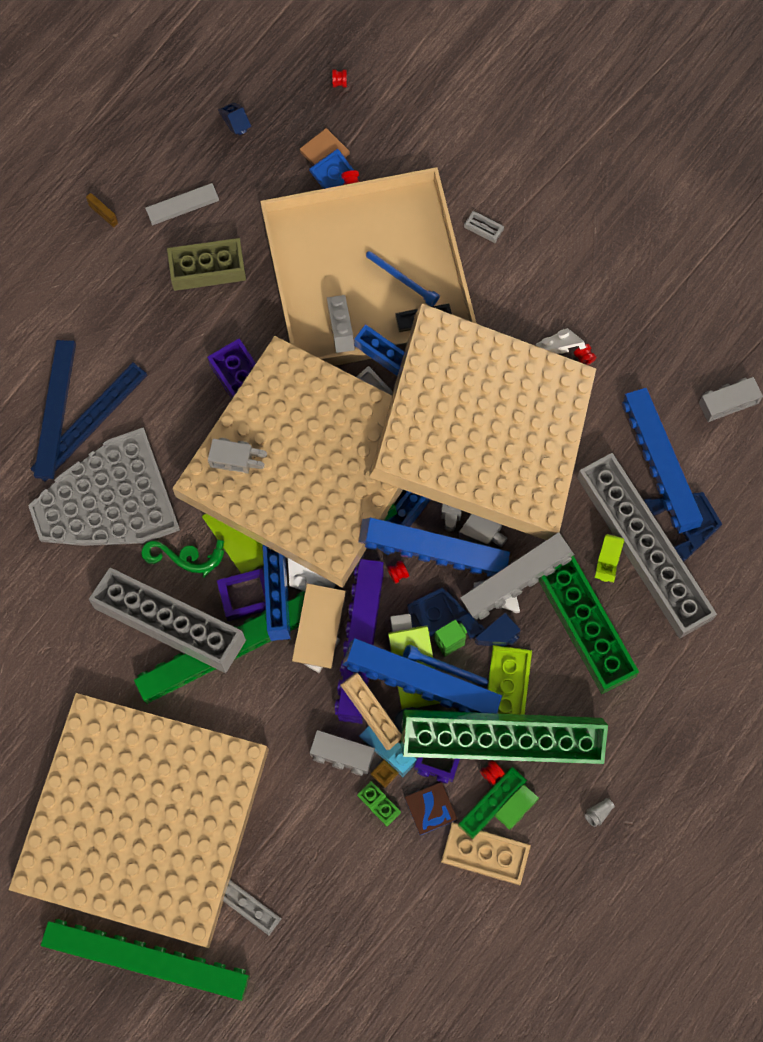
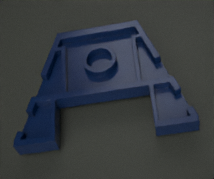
M704 492L692 493L703 518L701 527L683 532L687 541L674 547L683 562L722 526L719 517ZM664 497L644 500L653 516L666 511L663 503Z
M443 588L408 604L412 628L428 626L429 637L435 635L437 630L455 619L458 623L461 622L470 640L485 630Z

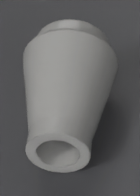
M606 798L604 801L587 809V813L584 816L590 825L596 827L603 823L615 806L610 799Z

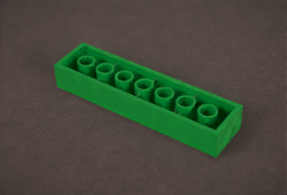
M572 556L570 562L565 565H558L552 574L548 576L543 575L538 580L602 695L635 678L639 674V670L575 557Z

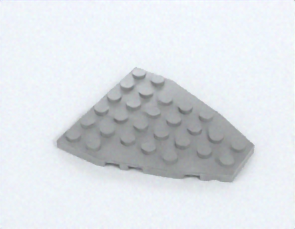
M144 428L105 441L101 448L95 452L92 451L82 462L78 461L59 475L51 487L45 489L39 498L34 499L28 505L41 542L80 546L139 544L180 531Z

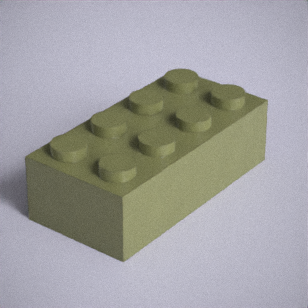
M240 238L167 248L171 282L174 291L246 281Z

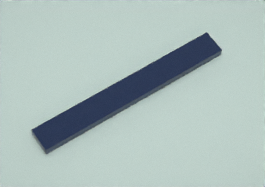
M56 341L34 470L35 478L54 479L76 348L75 341Z
M132 362L61 436L55 471L147 377V373L138 365ZM35 464L30 468L33 473L35 470Z

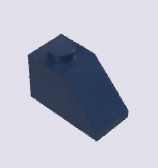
M232 102L218 110L230 131L234 134H244L251 127L242 106Z
M504 613L476 637L475 643L483 646L497 645L506 647L508 644L513 645L519 640L520 637L518 635L521 630Z

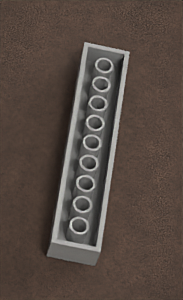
M613 453L581 469L577 479L612 534L624 538L623 551L679 639L712 621L717 613Z

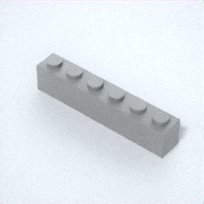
M558 532L460 598L472 617L481 620L490 614L489 611L496 607L498 609L506 604L505 600L511 596L515 598L523 592L522 589L526 586L531 587L538 583V578L543 575L548 576L556 570L555 567L558 565H565L570 562L574 553Z

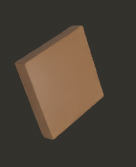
M327 128L300 148V153L313 166L336 149H339L345 158L350 155V151Z

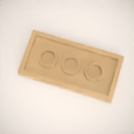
M307 584L292 662L331 669L346 591Z
M452 822L441 863L520 886L531 845L480 831L472 840L458 827L457 823Z

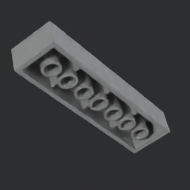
M112 568L108 569L89 598L94 609L224 673L228 671L246 642L241 630Z

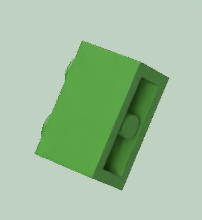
M455 619L435 632L434 641L444 657L465 645V634L467 631L463 624H458Z

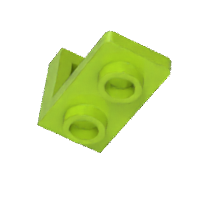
M609 534L605 535L596 566L595 578L604 582L614 583L624 538Z

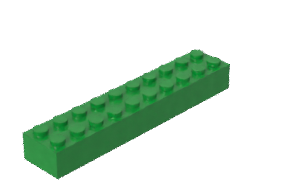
M404 710L401 751L403 757L604 764L608 724L603 718Z

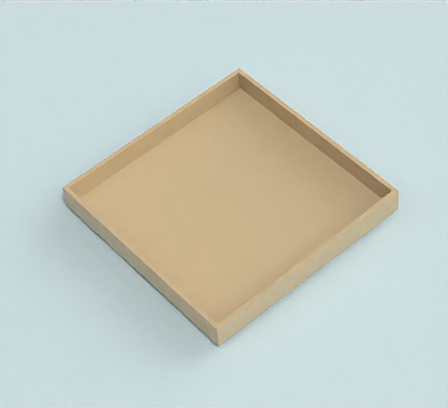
M437 167L260 201L290 344L333 366L372 359L355 346L354 351L336 353L327 297L345 295L353 339L366 324L405 352L410 331L399 332L395 313L419 309L421 304H427L423 300L424 297L366 257L368 251L377 255L425 290L435 291L439 294L440 298L434 306L449 303L452 315L476 323Z
M421 304L414 317L369 477L548 540L560 532L596 368Z
M274 336L174 485V494L178 499L343 588L367 549L365 544L358 543L362 519L371 517L384 521L392 504L396 502L403 490L369 477L392 395ZM226 438L230 442L238 443V441H244L249 443L252 448L266 451L267 456L265 458L252 456V460L263 462L265 464L264 468H250L247 474L210 467L208 456L212 440Z
M76 693L9 890L209 948L267 758L268 747Z

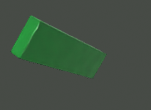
M511 767L463 818L458 827L473 840L527 780Z

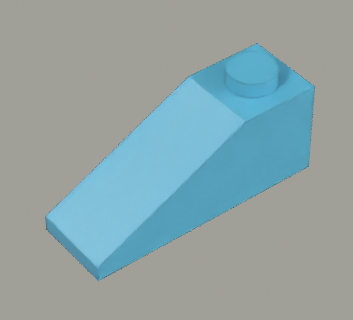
M370 726L359 736L368 746L375 748V752L382 759H385L402 777L416 764L417 759L415 757H403L399 742L390 750H386Z

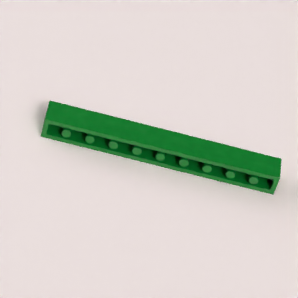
M305 591L297 594L295 599L288 600L290 631L299 627ZM266 610L261 613V616L255 619L254 617L249 618L239 627L234 626L243 632L246 639L235 659L271 642L267 633ZM180 653L174 656L172 661L168 663L162 662L156 665L154 670L140 673L134 679V682L144 702L149 704L216 670V668L187 654Z
M55 919L54 923L48 921L41 943L42 947L240 1001L244 1000L250 978L249 975H246V970L234 967V970L231 971L225 969L226 965L214 962L212 966L205 964L206 959L194 956L193 960L186 959V954L174 951L172 955L165 953L166 948L154 945V949L146 948L147 943L134 940V944L127 943V938L114 935L113 939L106 937L107 932L95 929L94 933L86 931L87 927L75 924L74 928L66 926L67 922Z

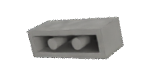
M345 295L327 297L336 353L354 351L353 332Z
M754 377L749 379L742 378L736 384H726L717 391L713 392V390L705 392L699 401V405L707 421L710 422L759 404L763 395Z
M318 730L310 750V756L313 757V761L322 764L327 761L332 763V767L341 770L346 767L352 769L351 773L360 776L363 773L368 774L375 753V748Z

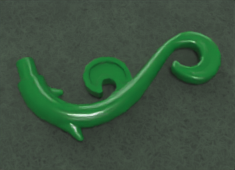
M217 540L213 553L207 556L210 559L202 564H193L187 561L188 556L192 557V561H196L199 557V551L194 546L183 547L178 556L163 543L149 541L143 546L141 555L145 562L156 564L162 560L163 554L160 553L158 556L153 557L150 554V550L153 547H159L179 567L192 573H203V578H205L222 561L225 552L223 550L224 541Z

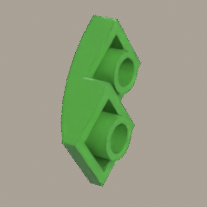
M372 781L357 794L359 799L386 827L401 814V811Z
M523 785L504 804L495 817L511 830L538 801L539 797Z

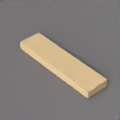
M358 672L345 680L341 687L385 749L390 750L401 740L402 734Z

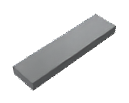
M211 183L151 205L145 209L153 226L219 201V198Z
M229 880L223 901L270 936L281 918Z

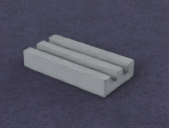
M472 211L464 224V228L493 243L497 242L501 232L504 230V226L475 211ZM487 225L497 229L498 231L489 228Z

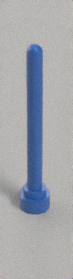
M371 251L366 253L368 259L424 297L423 300H425L427 305L432 307L438 302L440 295L435 291L425 290Z
M410 644L406 646L403 652L404 658L415 662H423L482 686L488 684L486 678L420 653L417 647Z

